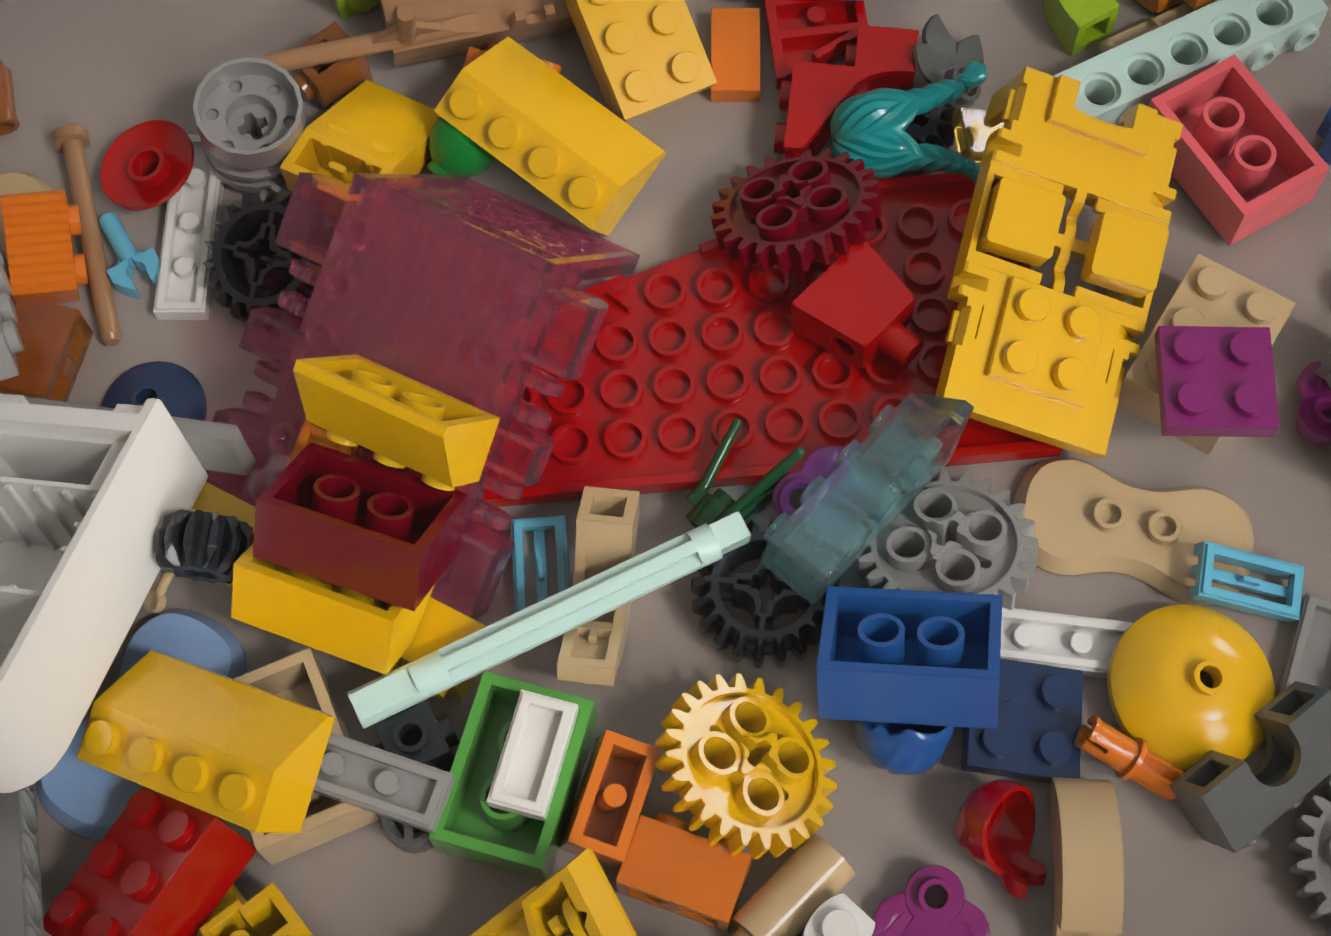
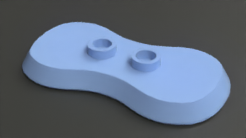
M186 609L165 610L148 618L130 635L122 650L111 686L150 650L165 653L232 679L246 673L247 662L245 652L237 638L223 625L213 619ZM89 713L83 718L63 757L52 771L36 782V788L43 808L60 825L81 837L101 841L124 811L131 797L139 791L142 785L77 759L90 716Z

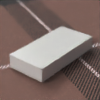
M521 689L486 801L489 807L546 822L578 716V704Z

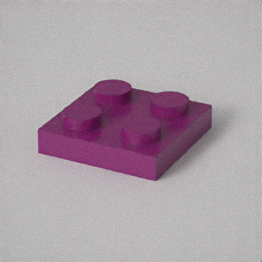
M1158 326L1154 339L1162 436L1275 437L1280 429L1270 327Z

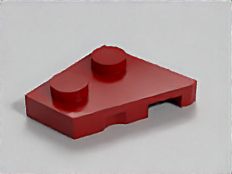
M764 0V13L776 89H781L782 80L792 81L794 61L828 64L846 53L847 44L857 45L859 25H868L864 1Z

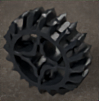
M261 188L258 197L250 193L242 194V209L235 205L225 206L229 220L226 223L222 221L212 222L220 233L217 241L214 239L205 241L208 248L214 250V257L203 262L206 269L216 272L206 282L212 290L220 292L216 301L222 307L231 309L230 314L235 319L243 322L248 320L251 326L261 329L267 328L268 325L277 330L286 329L288 321L296 325L305 323V310L314 314L321 312L317 298L320 295L325 297L335 296L332 289L326 285L330 277L335 279L342 276L339 269L332 267V261L344 256L340 248L331 245L340 234L336 228L327 225L331 218L328 213L320 208H316V204L312 199L304 195L301 197L297 196V193L289 189H280L279 192H276L270 188ZM296 228L302 239L303 257L299 254L297 248L299 236L295 235ZM274 254L286 258L287 261L274 260L273 264L260 259V257L273 258ZM245 262L247 263L249 268L248 281L245 273ZM293 278H295V279L292 281V283L287 287L288 283H289Z
M751 519L747 523V528L751 534L749 543L724 554L722 559L697 570L702 576L693 578L691 581V591L699 596L692 601V611L694 614L704 616L699 622V630L702 634L717 632L713 639L714 649L720 651L733 644L731 659L735 663H739L744 658L745 653L749 652L753 653V666L755 668L763 667L765 655H773L774 663L777 667L781 668L786 665V651L790 650L797 659L802 661L807 657L805 642L812 646H820L827 587H839L840 575L837 572L827 571L832 566L833 558L830 553L815 555L819 544L815 536L806 539L802 543L798 542L800 528L796 524L784 535L778 533L779 524L775 519L769 522L768 532H759L758 525ZM761 559L755 570L749 573H735L733 578L728 577L740 565L752 560ZM778 561L784 562L796 569L803 576L808 586H801L800 580L786 577L779 569ZM769 574L771 575L770 588H772L773 596L772 600H768L767 611L763 614L761 613L762 599H760V588L765 586V577ZM722 600L732 601L733 607H739L748 611L754 619V628L748 627L736 620L725 608ZM798 609L806 610L794 623L780 629L771 630L772 623L778 616L788 613L797 614Z

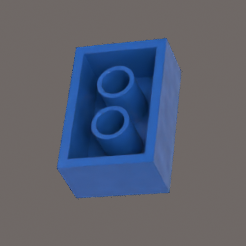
M828 586L816 668L818 718L997 729L1003 595Z

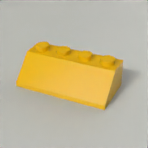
M509 36L465 66L434 110L436 114L588 228L606 236L610 235L667 154L658 145Z
M150 650L94 701L77 759L252 832L300 834L335 716L165 653Z

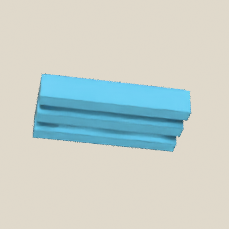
M565 515L511 519L515 613L527 608L524 531H534L537 603L549 597L545 530L555 529L558 593L570 587Z
M1207 541L1194 544L1193 555L1198 556V564L1192 566L1191 577L1196 578L1195 586L1189 588V599L1285 623L1299 621L1304 566ZM1214 561L1289 579L1288 587L1213 568ZM1211 582L1285 600L1286 605L1212 587Z

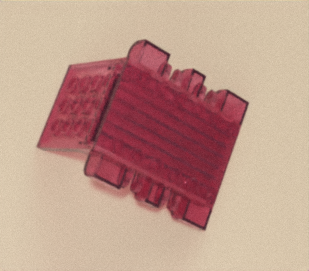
M299 172L275 244L322 265V268L293 258L289 273L295 278L315 286L311 299L305 298L302 294L294 291L281 290L278 305L285 310L272 307L251 309L238 347L264 359H257L253 374L262 381L277 387L278 391L274 399L262 392L246 390L242 405L248 410L227 408L215 412L212 422L237 425L256 462L248 476L205 470L208 474L206 482L256 507V499L287 467L306 418L293 373L296 359L357 354L499 417L500 420L479 482L455 487V490L468 494L461 550L437 580L430 596L477 619L488 612L514 547V541L499 531L508 530L512 520L511 516L503 509L482 500L485 490L488 489L496 492L504 498L520 500L524 490L523 485L529 487L540 482L555 441L549 435L536 429H548L552 419L551 415L543 408L521 398L526 386L546 396L560 397L565 385H563L564 383L561 380L535 368L534 365L568 381L581 378L609 305L577 287L584 280L633 274L640 254L471 178L440 174L355 173L350 185L327 175ZM361 445L357 448L355 457L422 478V473L409 467L399 469L386 466L373 458L374 451Z

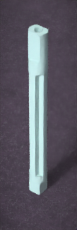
M739 511L708 525L705 523L393 670L387 675L347 692V695L363 729L722 559L724 554L749 543L751 534Z

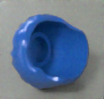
M855 720L852 722L855 741L858 747L864 751L869 762L877 768L885 769L888 773L895 775H917L931 769L933 765L941 760L954 731L952 726Z

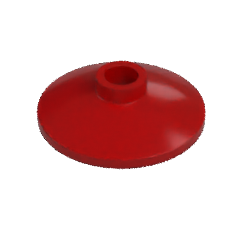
M166 120L146 121L122 133L109 147L101 164L100 182L106 196L115 205L133 211L154 208L169 200L182 188L193 168L195 155L190 137L180 126Z

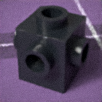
M428 700L418 705L415 704L374 725L381 743L373 747L450 772L454 761L450 748L458 745L460 742L446 712L435 717ZM421 738L419 743H417L416 745L406 746L407 744Z

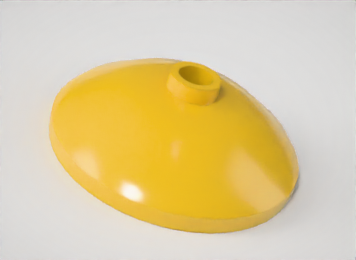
M1177 604L1158 608L1135 621L1121 635L1111 654L1107 672V689L1110 705L1123 733L1135 741L1138 738L1147 741L1150 751L1184 772L1211 750L1244 760L1259 747L1265 738L1264 731L1254 715L1276 697L1271 668L1262 649L1253 637L1237 622L1218 611L1198 605ZM1201 671L1207 672L1212 677V688L1206 687L1201 682Z

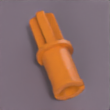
M1092 715L1087 719V724L1091 725L1092 729L1085 724L1081 726L1075 739L1076 748L1084 750L1115 769V775L1120 780L1132 779L1165 800L1177 799L1169 785L1185 772L1150 751L1147 741L1142 738H1138L1136 741L1102 721L1096 715Z

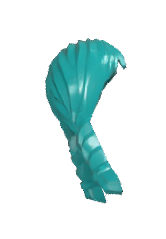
M975 60L969 62L962 74L953 80L943 79L939 83L927 84L923 88H912L909 91L878 88L845 100L835 109L830 122L831 154L833 159L843 152L849 153L850 162L861 158L865 169H873L875 179H887L908 170L918 171L923 169L927 172L943 171L951 175L962 174L968 179L971 178L976 185L981 162L966 158L959 152L947 150L939 145L918 144L905 129L914 120L916 115L927 113L933 108L941 107L949 102H955L964 94L970 92L971 89L983 84L988 77L986 65L980 64Z

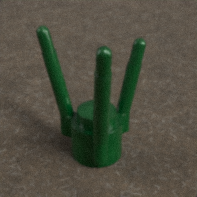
M738 418L734 419L723 436L699 484L685 498L693 506L685 516L686 519L697 528L705 523L708 525L739 511L745 521L772 500V493L777 481L805 455L804 448L797 447L738 500L735 501L721 488H718L712 495L708 491L742 427V421Z

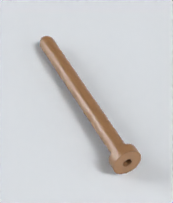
M66 124L53 131V143L58 152L64 153L73 204H79L83 235H80L83 253L85 254L87 274L100 339L105 345L114 346L119 343L122 335L111 281L106 271L108 266L84 150L90 145L87 128L82 125Z

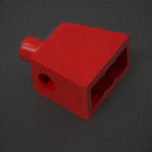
M866 241L863 244L853 243L848 248L849 255H841L792 302L790 328L856 368H865L882 350L902 367H905L913 361L924 345L920 338L906 328L912 320L916 301L915 297Z

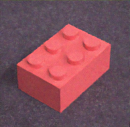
M1236 55L1152 98L1148 107L1158 110V115L1183 124L1180 140L1175 142L1173 147L1177 149L1171 174L1228 246L1237 243L1311 202L1330 169Z

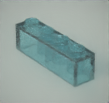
M910 393L896 408L890 404L884 407L870 425L869 430L872 433L862 443H859L856 439L850 442L835 462L837 469L827 479L821 475L815 478L800 497L799 501L802 505L791 516L783 512L769 526L763 537L767 541V546L762 564L814 606L827 592V587L833 586L951 460L974 406L966 400Z

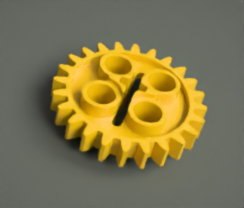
M736 673L728 683L720 674L715 675L707 685L700 680L687 693L684 692L671 706L672 710L660 723L665 731L655 741V745L666 751V753L655 765L660 770L671 772L672 776L661 788L662 791L679 793L681 799L672 809L675 813L686 810L691 811L694 815L688 828L691 832L705 825L710 829L708 845L713 847L723 837L727 838L730 855L736 856L748 846L749 852L755 860H758L768 850L776 858L790 847L793 850L798 848L823 826L822 817L834 806L826 797L837 789V783L825 777V775L836 767V762L821 757L820 752L830 743L828 739L813 738L810 732L816 727L818 721L816 719L802 721L798 717L802 708L800 701L787 707L782 703L784 697L783 688L779 687L771 695L765 693L763 678L760 677L747 688L741 673Z

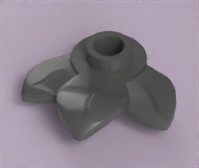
M938 14L931 16L922 30V43L913 46L917 69L929 84L939 83L943 79H955V77L962 74L966 65L971 61L977 60L980 64H984L979 36L971 35L956 43ZM981 85L971 89L970 92L964 94L957 101L949 102L944 106L948 109H953L954 112H961L970 108L980 96Z

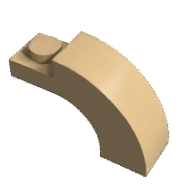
M1052 777L1048 834L1053 849L1055 876L1052 936L1122 935L1124 912L1123 842L1118 802L1111 780Z

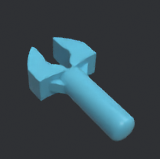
M113 212L105 213L100 217L99 225L118 258L117 265L106 271L118 292L129 297L141 299L132 282L133 268L137 267L140 271L147 272L156 287L160 259L153 247L143 252L136 250L118 215Z

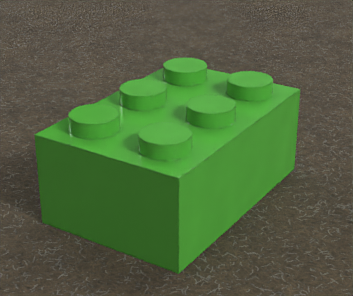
M484 671L450 773H453L456 777L455 783L435 834L429 833L428 836L437 852L540 882L548 879L553 869L598 723L595 701ZM521 689L578 704L579 707L578 716L546 822L489 807L486 802Z

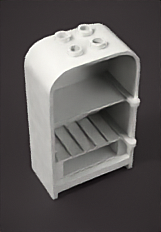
M0 394V793H13L35 784L54 769L67 751L161 569L156 561L158 547H155L158 529L162 527L164 516L181 509L191 510L208 479V474L160 399L148 398L143 406L117 404L113 411L29 404L24 395Z

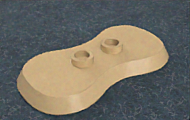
M1060 457L1040 461L1029 468L1022 477L1013 499V504L1023 503L1025 505L1024 519L1034 520V538L1038 539L1037 567L1059 575L1074 576L1109 572L1131 576L1184 604L1213 606V604L1188 598L1189 588L1195 586L1196 578L1191 577L1192 566L1198 564V556L1193 555L1194 544L1207 541L1254 553V535L1249 516L1232 498L1211 488L1197 486L1169 489L1142 488L1125 483L1084 460ZM1214 561L1213 568L1243 576H1249L1250 569ZM1211 582L1212 587L1239 593L1241 590Z

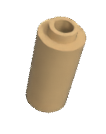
M812 834L734 914L731 921L737 930L731 936H798L805 929L816 909L828 899L836 896L853 879L855 873L852 867L827 841L816 834Z

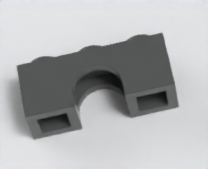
M1295 681L1254 715L1264 731L1266 751L1261 763L1253 771H1251L1246 761L1211 750L1169 785L1204 841L1234 853L1253 845L1260 839L1264 829L1283 813L1297 808L1310 790L1323 779L1331 776V689Z

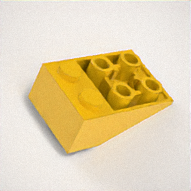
M365 80L305 128L280 166L287 188L297 193V196L301 197L304 195L312 199L316 204V208L326 211L329 216L379 238L431 156L429 135L434 122L440 116L434 112L435 109Z

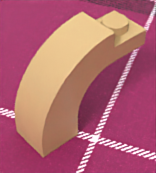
M584 486L576 518L573 586L636 556L640 492ZM631 602L564 633L557 661V680L614 686L618 665L621 666Z

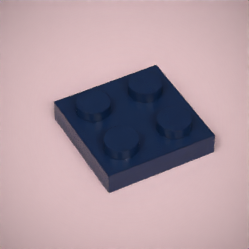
M1000 658L997 729L963 727L961 770L1049 784L1052 783V777L1080 778L1081 750L1076 748L1075 739L1082 726L1083 671Z

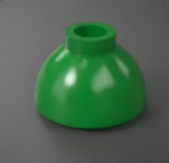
M442 117L436 119L429 135V150L432 160L427 168L449 185H452L456 178H470L490 167L494 162V156Z

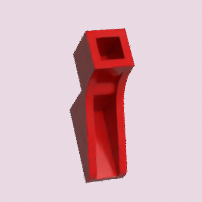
M859 25L857 45L847 44L844 65L794 61L792 81L782 80L779 110L788 111L786 123H776L774 153L784 154L785 151H790L794 158L800 157L806 148H810L812 156H816L831 138L830 122L835 109L842 102L852 96L878 88L900 90L904 86L908 91L911 90L916 66L913 46L918 44L919 30Z

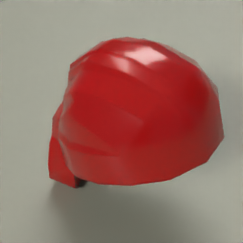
M997 779L978 786L968 795L959 810L955 838L959 845L978 864L990 869L1008 893L1016 898L1026 899L1029 884L1033 886L1044 885L1047 875L1045 864L1028 857L1035 832L1036 811L1034 798L1028 787L1010 780Z

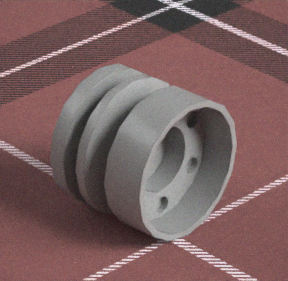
M243 57L225 61L210 70L196 88L192 106L207 163L220 181L239 191L260 193L261 188H271L273 183L283 187L286 183L280 166L307 127L299 85L286 69L270 60ZM252 136H258L259 139H253Z

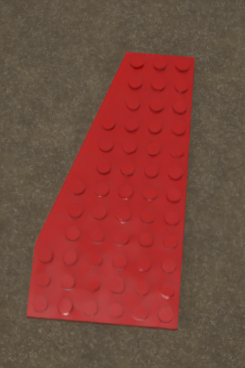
M947 173L875 179L878 180L882 203H880L882 216L875 218V231H863L865 241L913 293L916 301L912 320L906 328L924 342L918 355L905 367H902L882 350L865 368H856L790 328L792 302L841 256L836 252L829 254L830 264L824 265L818 259L812 260L809 270L805 272L798 263L792 264L786 274H781L779 265H773L767 272L760 273L758 262L744 269L742 268L740 258L733 261L728 260L726 250L720 251L716 238L699 244V250L624 279L620 275L547 304V310L471 340L468 335L407 359V377L500 418L479 482L455 487V490L468 494L466 510L581 500L584 486L638 491L640 494L694 490L699 484L723 436L736 418L742 421V427L710 488L755 484L797 447L804 448L805 455L782 477L792 472H799L811 453L829 446L846 447L851 450V462L848 474L851 475L1060 457L1062 448L933 406L948 347L945 343L952 313L954 310H957L959 304L949 300L947 296L975 189L974 182L971 178L968 179L962 174L951 175ZM995 178V181L992 182L991 190L1000 179ZM851 242L847 243V244H848V248H849L853 243H851ZM989 252L985 253L990 256L1031 269V265L1018 262L1009 258H1005L996 254H992ZM411 469V475L422 478V473Z

